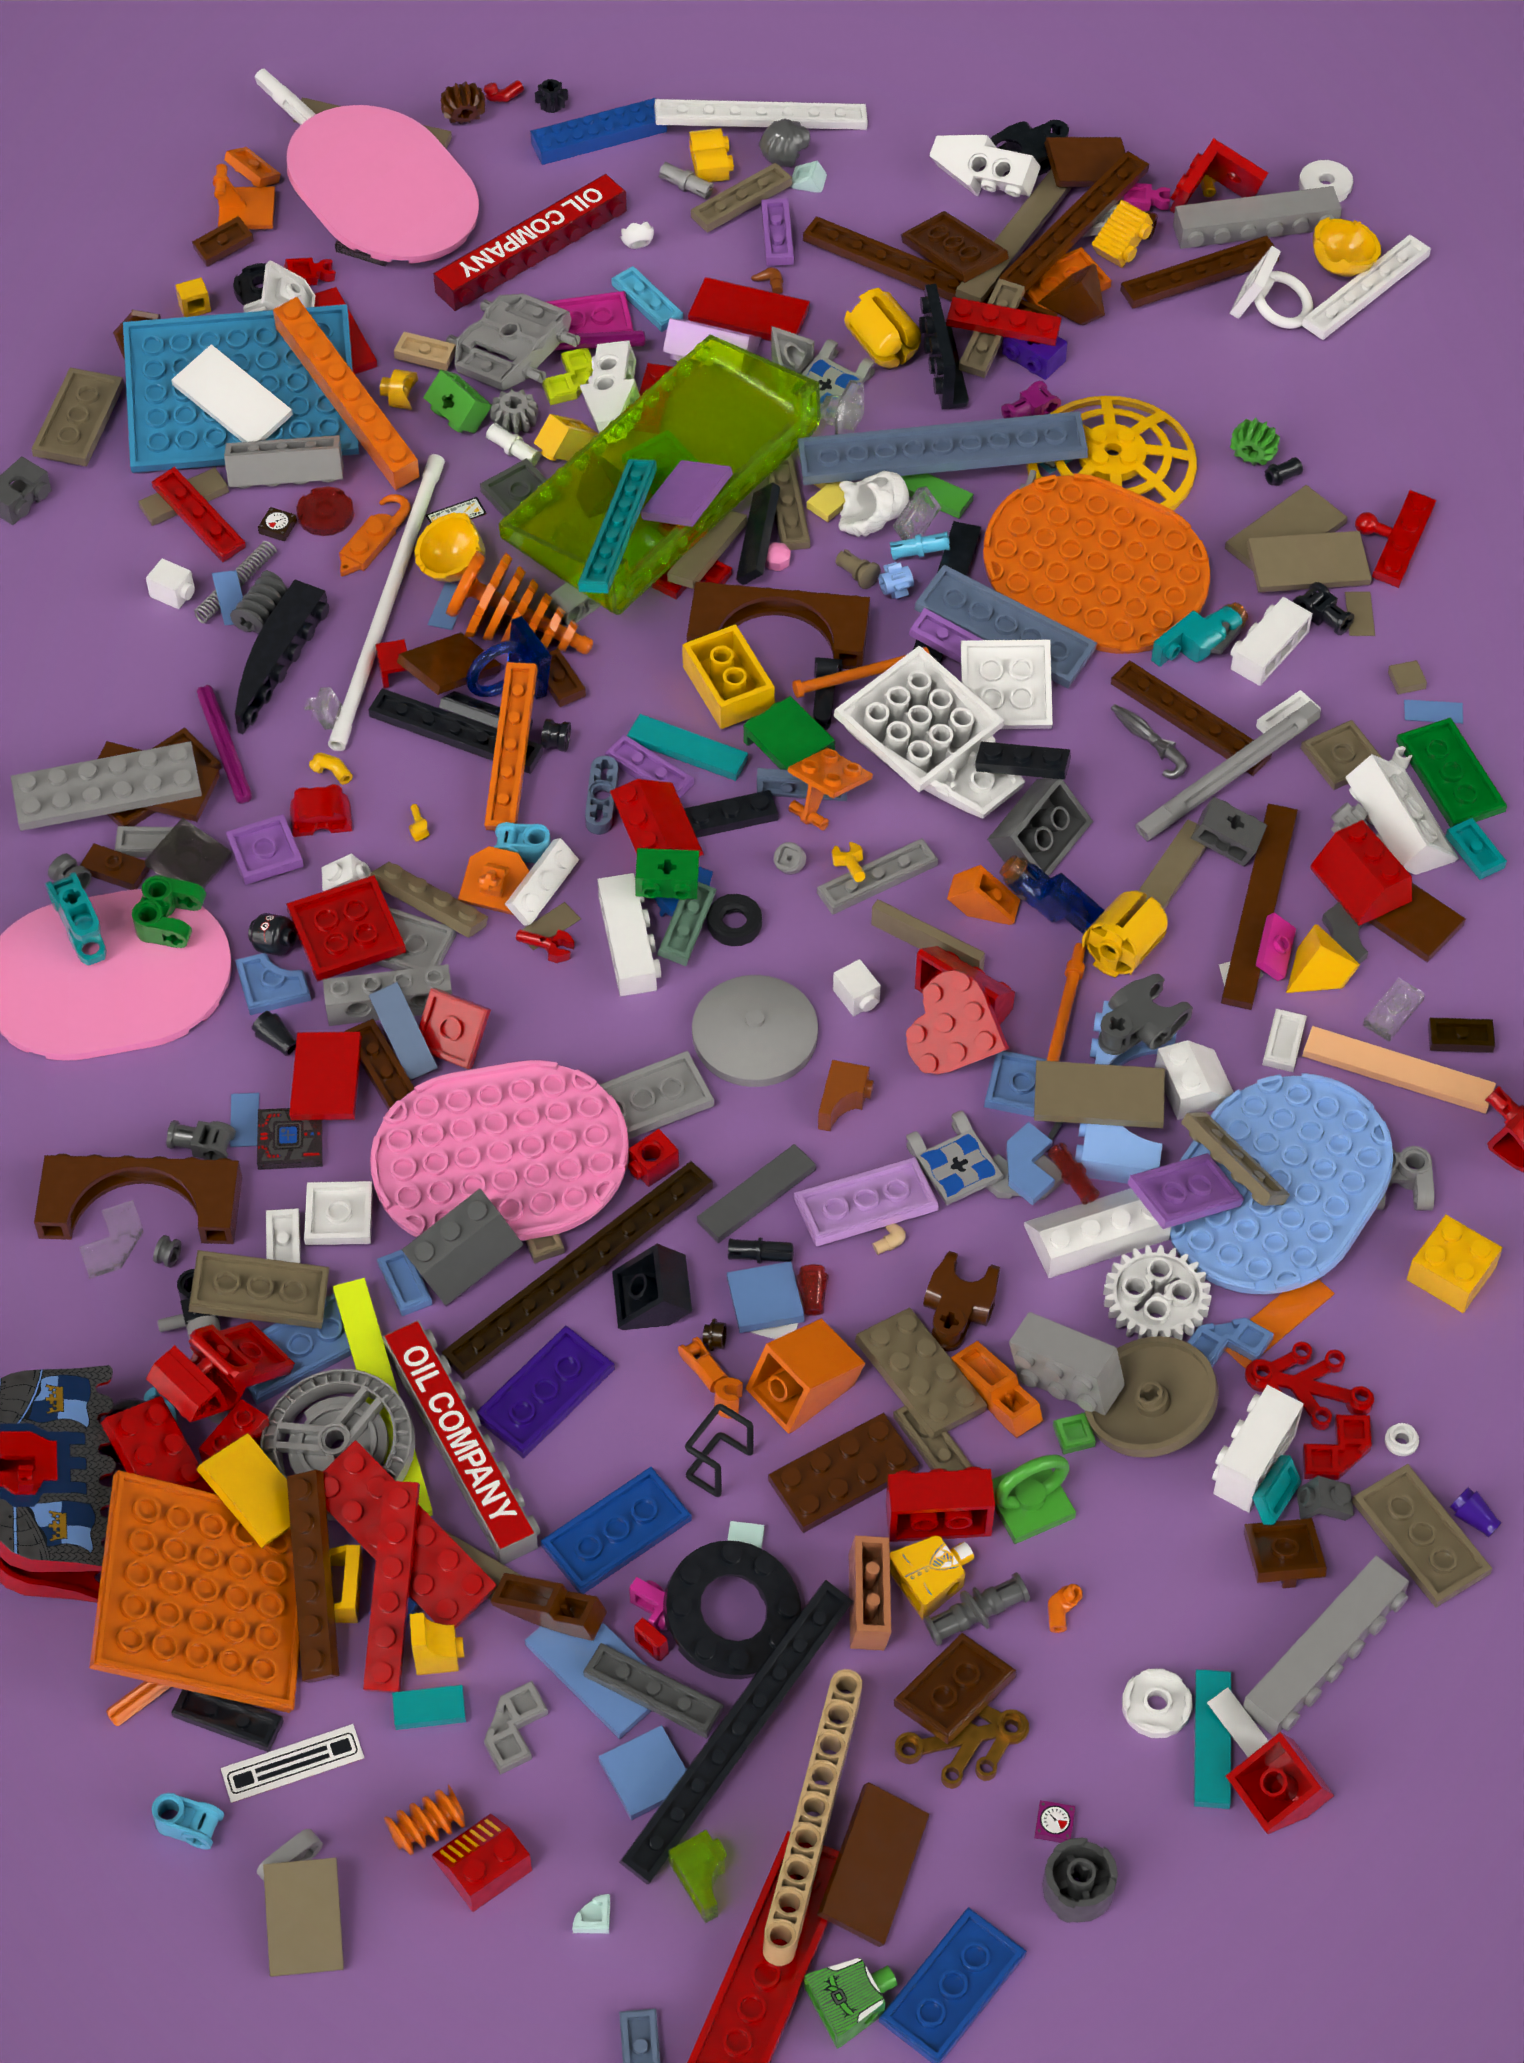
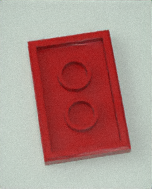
M297 1032L289 1112L291 1120H355L362 1041L360 1032Z

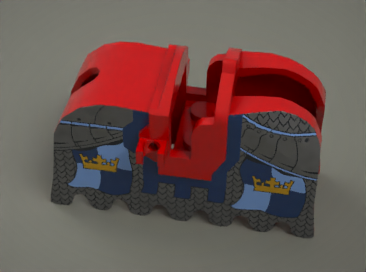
M110 1365L72 1369L26 1370L10 1373L0 1378V1583L7 1589L24 1596L98 1602L100 1582L95 1579V1576L102 1571L104 1547L101 1545V1542L106 1539L108 1518L103 1517L100 1511L110 1507L112 1491L111 1487L101 1485L99 1480H103L106 1476L113 1474L116 1464L113 1458L101 1455L98 1451L102 1450V1446L110 1445L111 1442L102 1425L97 1420L101 1416L108 1415L112 1411L114 1403L109 1396L99 1394L96 1388L106 1385L111 1381L113 1369Z

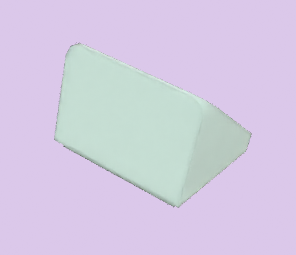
M818 161L796 166L792 175V186L790 187L810 192H822L827 174Z

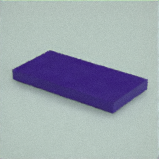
M565 1325L476 1413L480 1423L524 1459L615 1370V1364Z

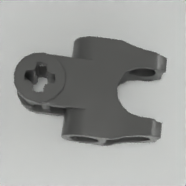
M1152 974L1132 981L1111 997L1108 1005L1113 1011L1107 1013L1102 1018L1101 1032L1098 1038L1099 1047L1110 1055H1120L1141 1041L1150 1049H1156L1171 1040L1190 1020L1193 1007L1188 1002L1183 1001L1171 1007H1162L1154 1003L1153 1000L1163 991L1165 979L1160 974Z

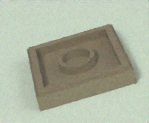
M1353 720L1303 741L1300 748L1333 790L1349 784L1345 777L1371 754L1382 758Z

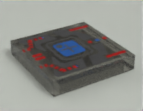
M290 1108L258 1109V1170L323 1167V1120H291L289 1115Z

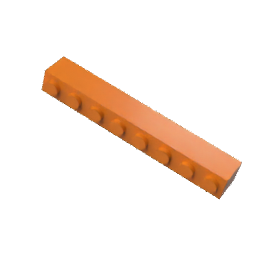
M298 297L273 309L277 331L396 491L419 478L418 459Z

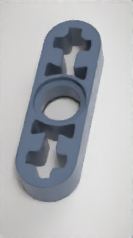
M599 756L594 759L590 770L585 823L588 831L597 835L607 833L613 826L615 802L610 791L617 788L618 763L610 756ZM605 768L608 769L606 780H601V772ZM603 790L607 791L610 796L606 799H597L594 797V794L597 791ZM597 810H602L603 818L601 822L595 821L597 819Z

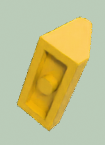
M343 1545L331 1548V1566H345L342 1602L334 1603L335 1623H358L363 1571L361 1545Z

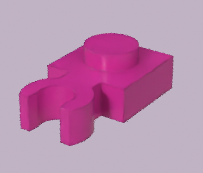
M1136 183L1124 195L1123 200L1142 211H1150V206L1167 210L1170 204L1171 189L1161 187L1157 190H1152V184Z

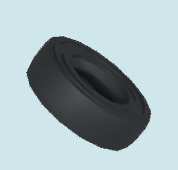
M727 894L711 904L707 914L708 930L712 937L721 944L743 946L752 942L759 935L762 927L761 909L748 896ZM730 912H739L746 917L747 921L742 927L731 928L724 924L723 918Z

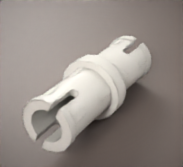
M493 423L486 432V438L503 448L507 455H514L521 461L527 458L534 466L538 463L541 452L526 444L518 434L513 435L497 423Z

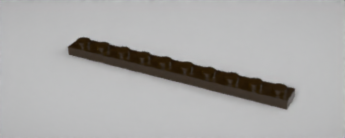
M692 1161L688 1162L442 1351V1355L446 1357L449 1365L463 1380L712 1189L713 1181Z

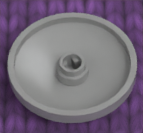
M747 975L727 980L714 987L703 997L693 1016L692 1039L697 1056L704 1066L717 1077L736 1085L762 1087L783 1082L796 1075L807 1065L817 1045L818 1022L810 1001L793 985L770 976Z

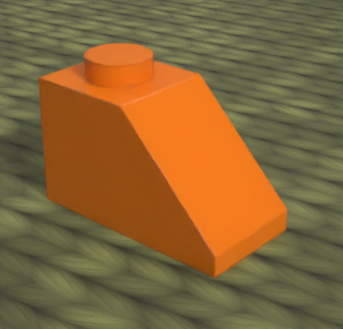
M982 865L954 874L947 900L966 916L1007 925L1014 924L1021 900Z

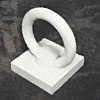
M1271 246L1247 276L1229 314L1239 319L1254 301L1258 311L1270 323L1281 328L1295 329L1301 327L1303 318L1313 311V300L1307 287L1295 276L1282 271H1272L1281 251ZM1274 282L1288 285L1300 297L1302 311L1297 317L1288 318L1274 312L1267 304L1265 297Z

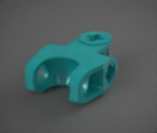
M72 872L68 877L53 883L51 881L46 882L45 887L51 903L66 928L68 938L79 960L88 966L105 960L107 951L100 935V923L76 873ZM94 942L99 945L100 948L95 954L86 955L82 952V947L87 943Z

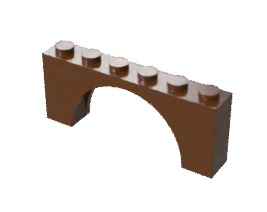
M695 582L687 642L735 624L738 626L757 617L771 615L788 616L804 621L817 629L828 642L833 659H842L843 669H853L863 666L869 622L870 597Z
M68 1154L44 1155L34 1218L39 1239L72 1240L73 1231L79 1218L96 1199L119 1187L133 1184H153L178 1193L193 1207L198 1216V1231L201 1243L234 1244L242 1184L239 1161L228 1158L200 1160L195 1157L168 1159L162 1156L135 1158L129 1155L121 1157H103L96 1154L89 1156H70Z

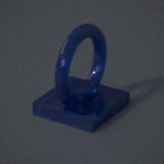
M522 616L512 619L509 641L500 642L489 647L469 667L466 684L469 691L478 697L487 698L502 694L504 679L498 683L483 686L478 683V677L482 669L491 660L508 653V662L534 663L537 665L538 671L534 697L538 700L547 696L551 654Z

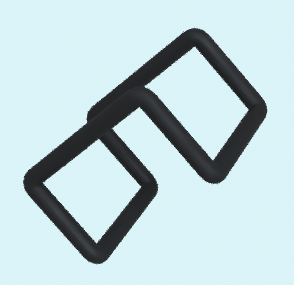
M717 1404L685 1444L686 1451L697 1458L687 1470L686 1478L715 1497H720L722 1494L721 1466L718 1462L708 1457V1454L721 1439L748 1456L754 1452V1426L752 1422L723 1404ZM719 1411L747 1427V1447L722 1432L717 1433L702 1452L692 1446ZM702 1462L715 1469V1488L693 1475Z

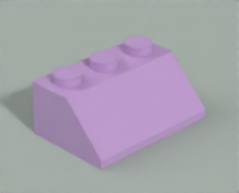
M670 318L663 352L670 353V359L686 362L687 358L697 360L696 365L713 368V364L724 366V372L739 375L740 370H749L759 347L761 337L685 319Z

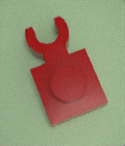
M312 257L285 259L284 267L304 278L309 286L317 285L318 279L325 282L335 280L336 271L331 270L333 263L331 259H323L319 263H314Z

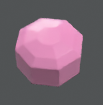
M773 542L769 544L765 566L769 570L781 571L787 568L790 563L791 550L784 543Z

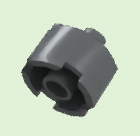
M1083 1837L1068 1839L1054 1848L1053 1853L1047 1860L1042 1887L1044 1899L1059 1919L1067 1923L1088 1922L1103 1915L1109 1909L1118 1877L1115 1859L1107 1848H1101L1095 1843L1088 1842V1839Z

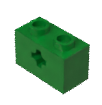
M637 848L635 896L676 898L680 900L697 899L699 851Z

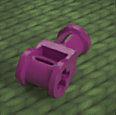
M1039 380L1031 384L1028 389L1020 392V400L1012 404L1006 403L1002 405L1001 413L1004 418L1050 414L1061 406V400L1047 390V384L1044 381Z

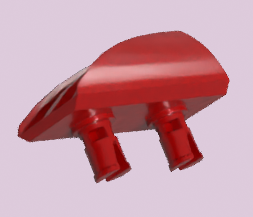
M1498 1086L1485 1101L1504 1117L1505 1125L1487 1142L1489 1150L1513 1168L1524 1172V1106L1516 1104Z

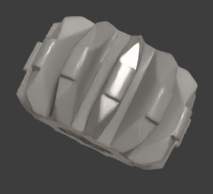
M511 388L509 393L501 391L499 397L493 398L490 410L492 422L499 424L508 432L518 434L520 431L528 433L530 427H535L537 422L538 406L532 394L526 395L523 389L519 392H514Z

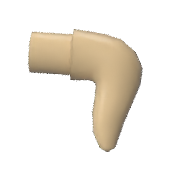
M896 1223L885 1226L890 1234L872 1243L877 1255L888 1250L891 1251L904 1242L906 1232L901 1226Z

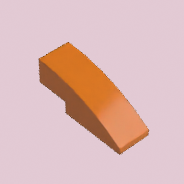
M979 1341L974 1342L951 1357L952 1361L987 1403V1409L1015 1438H1018L1043 1421L1039 1402L1019 1385L1017 1375Z

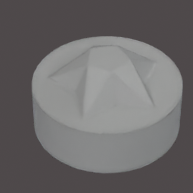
M793 842L781 844L774 853L776 867L785 874L798 873L805 865L806 854L804 850Z

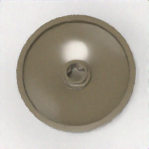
M1171 1337L1141 1338L1117 1348L1125 1386L1106 1415L1095 1411H1085L1094 1434L1110 1449L1132 1457L1161 1456L1186 1446L1205 1430L1217 1408L1219 1397L1218 1382L1206 1356L1193 1345Z

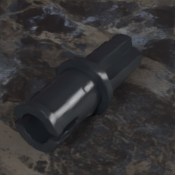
M761 1237L758 1238V1241L730 1238L728 1242V1252H730L728 1253V1259L757 1260L758 1264H761L762 1260L790 1262L793 1260L794 1247L791 1242L763 1241Z

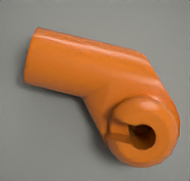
M1065 1585L1049 1598L1048 1616L1051 1632L1061 1633L1067 1630L1066 1613L1075 1607L1083 1597V1592L1078 1585Z

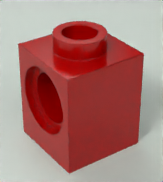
M657 1129L628 1149L629 1163L627 1166L630 1173L637 1180L641 1178L648 1187L679 1167V1150L660 1129ZM655 1158L657 1160L647 1161L646 1159Z

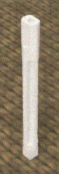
M265 68L256 73L255 79L257 84L300 125L316 115Z

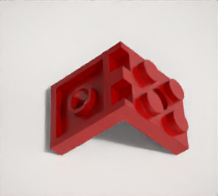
M1213 138L1203 155L1197 153L1187 173H1184L1179 180L1175 191L1170 197L1174 201L1170 211L1175 213V206L1187 204L1205 175H1208L1243 198L1257 195L1268 172Z

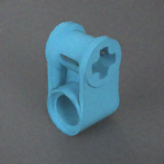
M505 822L496 826L497 844L494 847L519 853L524 863H536L551 844L550 832L542 824H514Z
M174 1793L161 1794L152 1804L155 1827L160 1834L184 1841L200 1849H211L213 1844L211 1837L218 1822L223 1820L225 1815L221 1809L209 1803L197 1802ZM167 1810L178 1812L173 1819L166 1820L161 1818V1815Z

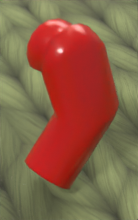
M518 80L504 89H498L497 84L491 82L484 86V92L486 93V99L490 102H509L524 92V87Z

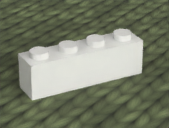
M634 873L597 879L598 897L619 995L626 996L657 991L656 978L661 977L659 959L653 960L652 953L656 952L653 934H647L646 928L650 927L648 909L642 910L641 903L645 902V898L635 896Z

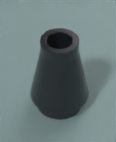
M265 1011L253 1023L252 1030L255 1032V1037L279 1050L285 1056L290 1055L296 1049V1039L289 1032L277 1013L272 1014L270 1011Z

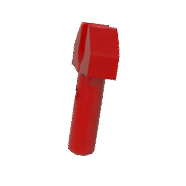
M521 929L516 933L517 941L546 949L548 961L560 963L571 959V951L557 948L564 946L574 950V940L566 931L558 929L556 935L551 937Z

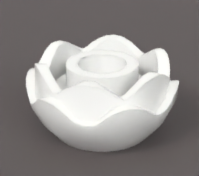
M644 222L641 225L631 223L627 229H621L622 236L620 238L631 249L642 248L650 244L654 235V228L648 222Z

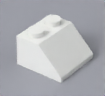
M1188 1040L1158 1048L1155 1068H1165L1164 1091L1177 1120L1183 1119L1187 1113L1215 1110L1228 1096L1234 1093L1214 1049Z

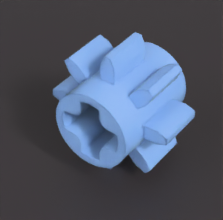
M900 562L884 565L885 573L878 576L883 594H891L892 599L908 596L907 588L914 586L913 576L909 567H902Z

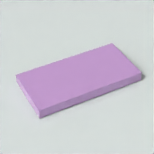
M916 1157L794 1193V1200L816 1247L938 1211V1201Z

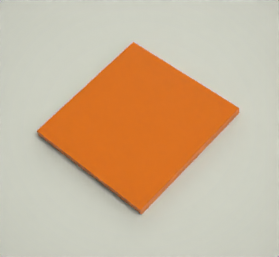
M117 1470L113 1475L89 1669L290 1713L295 1705L300 1651L291 1529L261 1548L217 1494Z

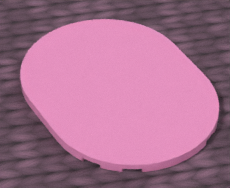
M368 105L336 107L312 116L301 124L291 137L287 149L286 163L287 174L293 188L327 230L342 244L354 251L358 249L370 254V258L391 262L392 260H408V263L426 262L441 258L458 249L465 243L467 237L475 228L479 210V199L471 178L426 127L404 114Z
M141 889L88 897L98 917L100 935L107 951L105 960L90 966L79 960L68 938L66 928L52 904L28 913L9 926L0 935V1033L16 1048L26 1053L32 1052L46 1056V1059L66 1061L95 1058L159 1046L185 1036L191 1028L201 1021H206L219 1006V1001L226 988H228L231 978L232 959L227 937L219 922L203 906L198 911L176 908L168 916V918L184 921L192 928V934L186 947L175 948L141 941L136 935L131 915L132 909L142 898ZM90 942L82 947V952L86 955H92L100 947L97 943Z
M527 1060L453 1072L429 1079L417 1085L403 1099L397 1100L383 1117L384 1120L373 1139L370 1157L371 1175L380 1203L392 1220L417 1238L474 1192L481 1189L518 1238L524 1241L571 1230L585 1223L602 1210L612 1199L623 1180L629 1157V1141L625 1119L620 1107L612 1095H609L597 1083V1080L578 1069L573 1070L560 1066L557 1062Z

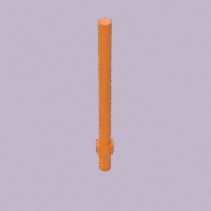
M1082 943L1074 945L1072 958L1066 965L1064 973L1066 982L1046 1061L1059 1062L1078 982L1083 978L1085 970L1083 961L1087 947L1083 948Z

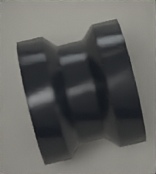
M546 719L541 735L543 748L557 747L559 751L566 752L571 736V723L564 721L559 724L555 723L553 719Z

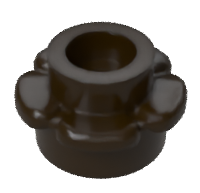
M714 1318L710 1325L705 1324L703 1344H708L710 1351H714V1348L724 1349L727 1336L726 1323L717 1322V1319Z

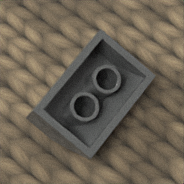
M1036 779L987 840L1003 862L1024 874L1028 871L1036 877L1037 881L1044 882L1091 825L1093 820L1063 779Z
M478 1189L405 1246L402 1251L444 1305L447 1306L520 1249L523 1243L484 1192Z

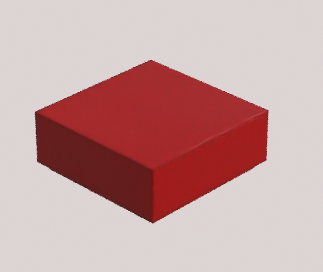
M642 1617L634 1625L635 1642L654 1659L662 1661L669 1654L668 1639Z

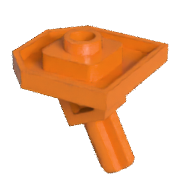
M488 846L470 856L458 900L465 904L514 915L505 903L529 873V869L519 853Z

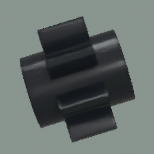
M548 79L543 81L542 84H538V91L535 92V103H540L541 110L555 113L561 108H565V101L568 100V90L562 89V82Z

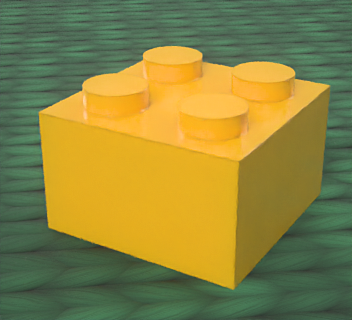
M1445 1214L1413 1258L1406 1280L1464 1313L1497 1267L1503 1247Z

